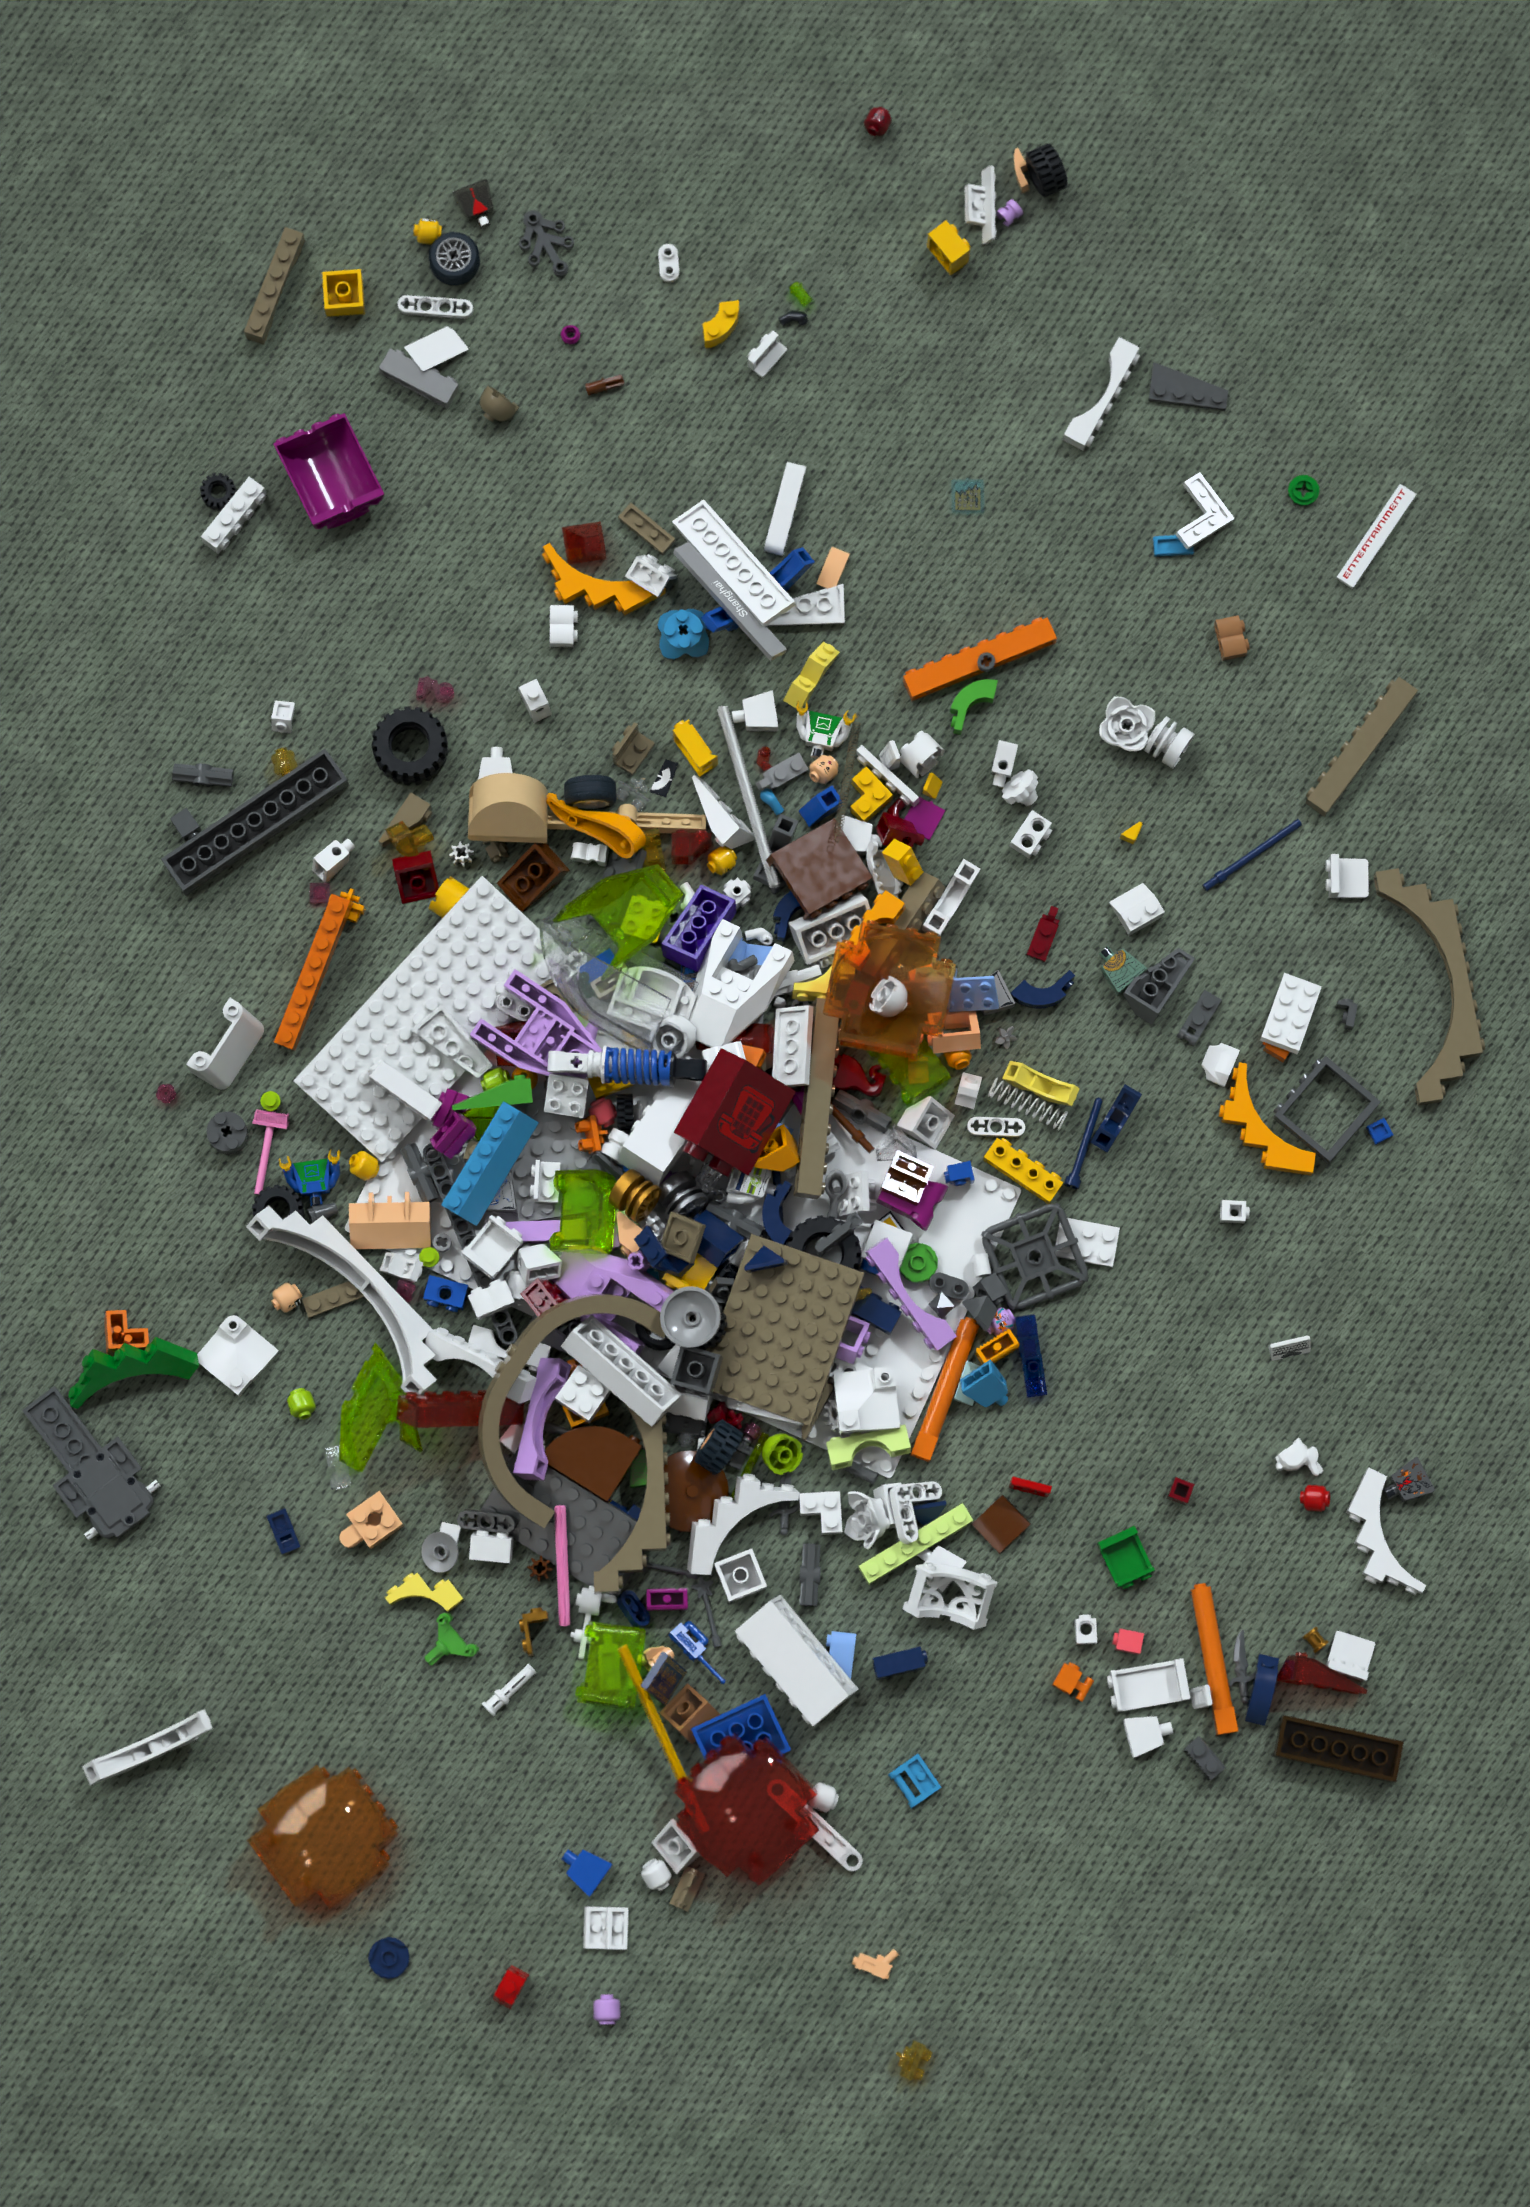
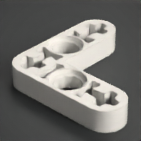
M937 1482L900 1484L890 1490L889 1497L898 1538L902 1543L909 1544L917 1540L918 1529L912 1503L931 1502L939 1499L942 1495V1488ZM913 1488L918 1490V1498L913 1495ZM930 1489L933 1490L934 1493L926 1494V1491ZM905 1492H906V1495H905V1496H903V1497L898 1496V1493H905ZM901 1509L907 1513V1519L901 1516Z

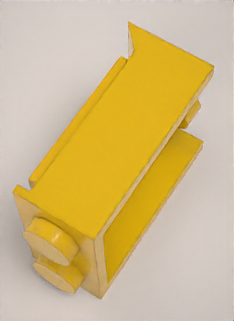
M689 719L685 722L682 720L674 726L673 740L699 777L718 765V756L712 755V752L694 726L690 725Z

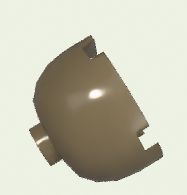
M488 385L480 397V406L485 412L483 416L491 422L494 420L503 422L511 419L520 407L514 402H509L510 400L505 395Z

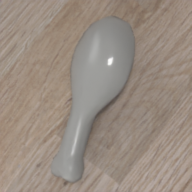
M837 1169L830 1171L825 1178V1192L830 1198L827 1218L832 1216L835 1219L839 1217L837 1212L838 1199L847 1188L846 1176Z

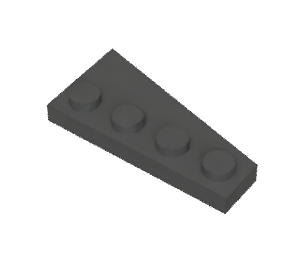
M1153 362L1148 401L1226 410L1228 390Z

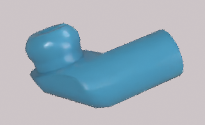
M765 788L760 792L761 800L768 804L776 815L784 811L771 789Z

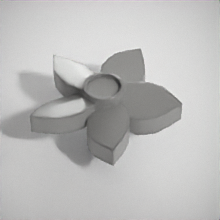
M1009 1027L1007 1031L999 1028L1001 1036L996 1038L995 1043L1002 1044L1005 1049H1008L1010 1041L1018 1040L1014 1035H1011L1014 1027Z

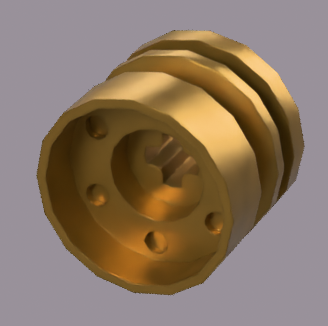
M629 1169L615 1183L610 1192L608 1202L619 1211L625 1210L626 1216L631 1217L632 1220L638 1223L643 1221L655 1208L661 1195V1188L653 1185L650 1180L645 1181V1177L634 1169Z

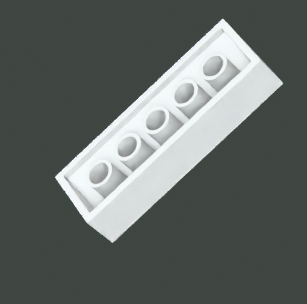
M590 1315L573 1329L561 1345L569 1355L576 1359L598 1381L602 1382L651 1427L682 1396L677 1389L593 1315Z

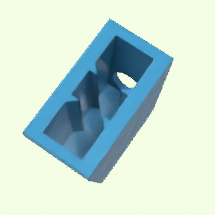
M991 1360L960 1379L962 1393L983 1407H989L995 1402L999 1406H1003L1008 1401L1006 1396L1008 1393L1006 1380Z

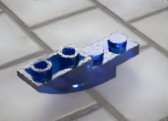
M1035 1314L1015 1317L1017 1341L1020 1344L1019 1354L1027 1398L1047 1395Z

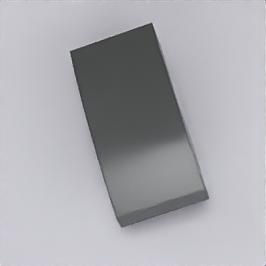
M716 1277L708 1291L716 1299L723 1311L728 1300L727 1297L734 1284V1278Z

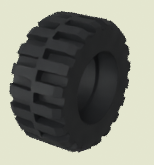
M410 706L404 707L405 710L399 711V708L393 710V714L387 713L383 716V722L379 721L376 725L377 730L373 732L372 736L374 758L377 766L387 778L391 777L396 783L401 781L404 785H410V782H415L418 785L421 784L422 780H431L434 773L437 775L441 771L440 767L445 765L446 756L448 755L446 733L437 717L434 718L429 711L423 712L422 708L419 707L413 710ZM405 730L420 731L428 739L429 747L426 754L416 761H401L392 752L393 739Z
M821 1215L814 1219L810 1217L804 1223H799L796 1229L790 1233L786 1246L804 1252L811 1240L829 1236L835 1226L838 1224L843 1225L845 1222L842 1220L838 1221L832 1216L826 1218ZM854 1230L849 1236L838 1243L842 1252L840 1264L859 1270L861 1247L858 1237L854 1234Z

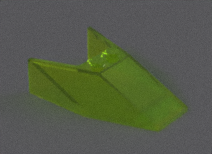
M656 864L603 878L565 905L553 921L558 923L586 915L594 917L618 947L617 953L601 977L605 981L657 938L683 896V893L663 869Z

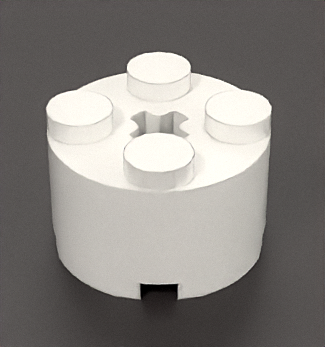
M923 731L918 732L914 740L910 744H905L899 751L902 754L900 762L916 778H919V774L921 776L926 775L937 765V757L944 755V749L928 733Z
M671 1015L661 1021L652 1029L650 1034V1043L657 1050V1056H659L661 1050L668 1054L670 1050L675 1049L678 1059L690 1051L696 1041L695 1026L684 1017Z

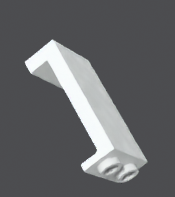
M1183 1658L1116 1671L1112 1670L1110 1671V1676H1107L1108 1687L1113 1688L1114 1696H1110L1112 1708H1116L1117 1712L1191 1699Z

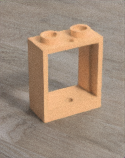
M976 1011L928 1014L929 1022H925L928 1046H932L933 1054L981 1049L980 1029ZM969 1027V1031L945 1034H937L936 1030Z

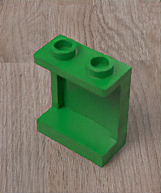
M1135 1526L1097 1543L1116 1587L1122 1586L1123 1590L1133 1586L1134 1580L1140 1578L1141 1581L1152 1577L1151 1573L1155 1571L1137 1535L1138 1532Z

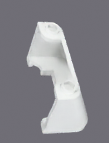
M232 998L228 999L223 1008L224 1017L232 1022L212 1055L210 1056L202 1051L196 1052L186 1064L192 1074L220 1090H224L231 1085L264 1033L262 1023Z

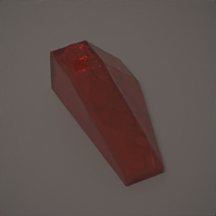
M1301 1652L1287 1656L1276 1680L1295 1685L1313 1684V1688L1329 1689L1331 1687L1332 1691L1350 1694H1367V1690L1318 1660L1308 1658V1654Z

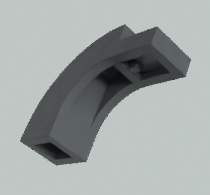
M783 814L779 815L768 843L770 853H774L792 842L798 825L797 820ZM761 860L753 880L770 886Z

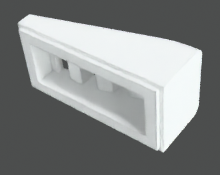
M889 741L880 752L879 757L883 765L889 770L899 768L901 757L895 741Z
M1203 1685L1190 1690L1193 1709L1206 1708L1213 1704L1209 1685Z

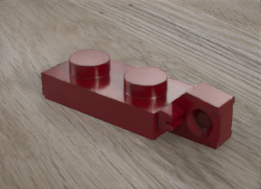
M1051 906L1048 916L1042 915L1026 956L1043 962L1046 961L1060 920L1055 919L1059 908Z

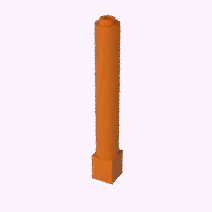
M965 1317V1320L960 1319L955 1333L957 1337L952 1341L911 1452L913 1457L927 1462L931 1460L979 1329L975 1319Z
M1206 1583L1196 1584L1194 1589H1191L1207 1682L1211 1691L1212 1714L1216 1736L1238 1732L1211 1586L1206 1587Z

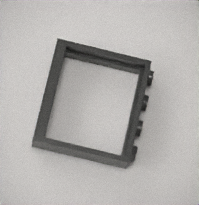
M1325 1056L1322 1060L1318 1058L1311 1066L1314 1070L1309 1075L1305 1073L1299 1080L1301 1085L1297 1090L1294 1087L1286 1096L1288 1100L1285 1104L1280 1103L1273 1112L1276 1114L1273 1119L1312 1152L1316 1153L1324 1162L1329 1164L1381 1101ZM1325 1066L1369 1102L1328 1152L1284 1116V1113Z

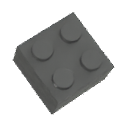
M681 1346L670 1383L673 1386L712 1396L723 1357L698 1348Z

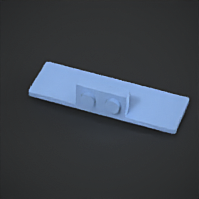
M945 965L917 968L915 980L900 981L904 984L908 997L906 1008L897 1015L999 1009L994 976L956 978V966Z

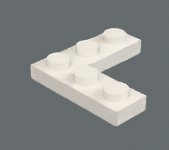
M1201 473L1188 479L1183 484L1204 513L1203 516L1176 533V536L1187 550L1234 520V517Z

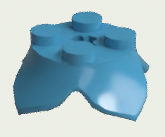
M695 609L671 610L660 616L658 628L661 632L660 650L665 658L676 659L683 654H688L691 657H700L707 654L709 638L706 633L707 627L701 619L704 615L703 612ZM680 629H687L688 634L685 635L683 633V635H680Z

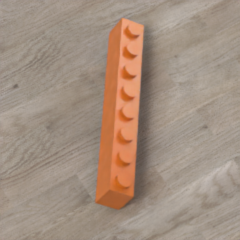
M1042 617L1037 618L1031 622L1032 624L1027 626H1017L1010 633L1002 632L996 635L993 640H982L977 644L978 646L973 648L965 647L956 655H945L941 658V661L936 663L934 661L928 662L921 669L916 670L914 668L908 670L903 676V682L911 701L983 673L977 666L978 657L982 653L988 652L994 656V668L1055 644L1057 637L1048 617L1042 619ZM983 658V662L981 664H985V667L989 666L991 660H988V658Z
M331 894L274 1043L294 1051L296 1050L353 903L350 900Z

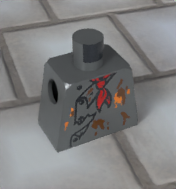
M1415 1457L1389 1477L1392 1485L1383 1489L1388 1500L1399 1496L1402 1502L1436 1491L1418 1457Z

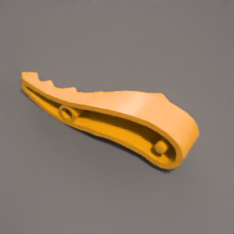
M547 794L546 803L561 821L571 828L603 842L620 857L631 858L645 845L646 837L644 832L628 816L611 812L581 810L577 806L566 805L564 800H558L556 794Z

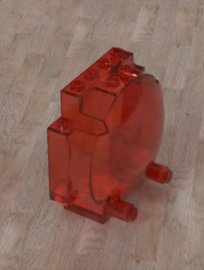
M734 1733L732 1736H725L721 1740L719 1748L716 1750L714 1748L705 1755L706 1759L701 1764L699 1762L690 1769L691 1773L686 1778L682 1776L675 1783L674 1793L685 1803V1808L677 1814L676 1825L690 1838L699 1854L710 1864L717 1867L726 1877L739 1867L748 1875L751 1881L760 1886L819 1831V1821L804 1807L817 1795V1790L767 1737L763 1740L761 1738L752 1745L753 1749L750 1750Z

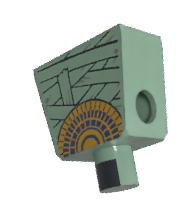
M1107 946L1099 953L1105 960L1100 970L1117 996L1128 988L1135 977L1140 976L1147 970L1142 963L1124 949L1114 954Z

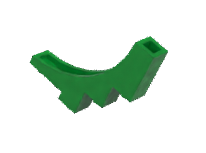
M155 1337L146 1346L145 1351L126 1343L115 1351L114 1356L92 1349L83 1358L82 1366L84 1372L81 1373L79 1381L69 1390L70 1405L78 1409L86 1399L99 1389L127 1377L143 1374H164L189 1380L199 1367L198 1355L196 1352Z

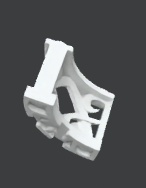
M931 1562L916 1565L915 1570H917L910 1598L909 1601L904 1603L903 1610L917 1618H939L940 1614L951 1616V1621L963 1624L973 1630L986 1627L988 1620L986 1619L994 1588L998 1582L992 1580L988 1574H978L958 1567ZM925 1581L927 1582V1585L929 1586L928 1588H927V1587H924ZM955 1581L965 1596L955 1597L949 1604H945L942 1595L937 1589L948 1582ZM976 1585L985 1589L983 1599L973 1597L981 1594L980 1590L974 1589ZM931 1595L936 1596L938 1600L936 1602L931 1601L934 1599ZM962 1602L964 1607H957V1603ZM975 1604L981 1605L978 1614H976Z

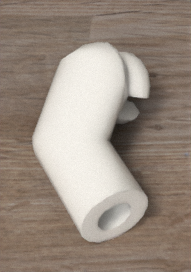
M688 882L680 886L685 895L683 903L680 905L682 910L685 909L695 894Z

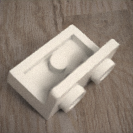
M773 330L769 335L765 334L757 349L753 348L747 356L748 367L762 378L787 352V348L779 342V335Z

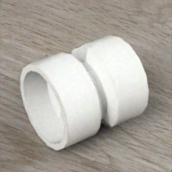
M613 1128L608 1136L609 1142H605L599 1152L607 1155L610 1161L622 1165L618 1162L620 1155L618 1150L621 1147L620 1144L623 1138L628 1134Z

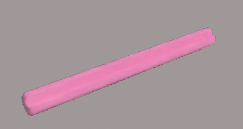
M557 1505L554 1507L559 1625L569 1626L571 1622L566 1507L564 1505Z

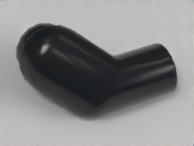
M792 310L778 318L782 326L792 321H798V324L801 326L808 323L807 314L802 311Z

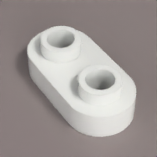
M665 244L660 247L658 252L660 277L663 281L671 283L679 277L678 251L674 245ZM670 251L671 254L665 255V252ZM671 269L673 272L668 274L666 270Z
M502 992L496 997V1007L519 1021H527L534 1012L531 1006L510 992ZM505 998H508L510 1001L507 1006L503 1004ZM523 1007L527 1009L525 1015H522L520 1012Z

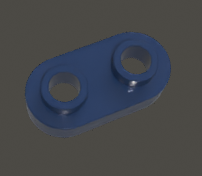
M626 1590L618 1596L617 1604L630 1624L636 1629L644 1628L650 1622V1615L633 1591Z

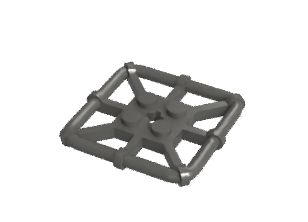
M1057 1202L1055 1204H1046L1023 1214L1018 1213L1016 1217L992 1225L981 1233L982 1243L985 1252L988 1253L989 1262L993 1269L991 1272L992 1274H997L1008 1293L1003 1298L1007 1305L1010 1306L1009 1309L1013 1311L1014 1309L1026 1308L1046 1299L1052 1300L1054 1296L1077 1288L1089 1279L1087 1277L1086 1264L1077 1244L1079 1241L1073 1234L1065 1211ZM1051 1212L1043 1232L1029 1236L1024 1222ZM1057 1214L1067 1241L1052 1246L1048 1231ZM1020 1224L1025 1239L1012 1244L992 1234ZM990 1240L1010 1248L1015 1262L1000 1267ZM1070 1246L1080 1273L1060 1265L1055 1251ZM1034 1250L1041 1255L1038 1257V1262L1029 1259V1256L1032 1255L1031 1252ZM1017 1266L1022 1281L1013 1299L1002 1272ZM1058 1269L1077 1277V1279L1050 1289L1045 1274ZM1040 1276L1045 1291L1018 1301L1026 1282Z

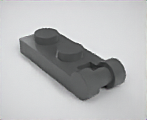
M1204 990L1176 1037L1181 1040L1182 1038L1187 1040L1194 1047L1220 1004L1221 999ZM1189 1027L1196 1031L1194 1035L1187 1032Z

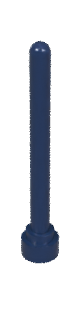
M1099 1097L1094 1101L1072 1173L1066 1176L1064 1182L1065 1186L1070 1187L1072 1185V1188L1076 1190L1079 1189L1081 1184L1079 1174L1103 1102Z

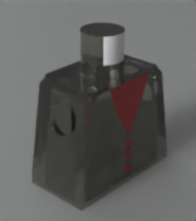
M487 179L452 191L456 204L469 223L477 221L480 229H485L491 225L488 216L494 214Z

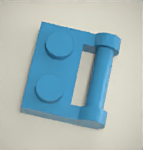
M919 1754L888 1774L891 1780L894 1779L909 1801L908 1805L910 1808H913L941 1788ZM903 1771L907 1773L920 1792L918 1797L914 1796L901 1777L900 1773Z

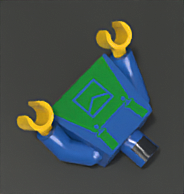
M330 1150L327 1159L291 1163L290 1157L287 1156L288 1162L286 1164L281 1163L279 1158V1166L283 1169L287 1184L295 1193H300L302 1197L310 1196L311 1206L323 1205L321 1194L330 1193V1189L335 1187L340 1176V1162L338 1160L341 1152L338 1150L337 1156L333 1157Z

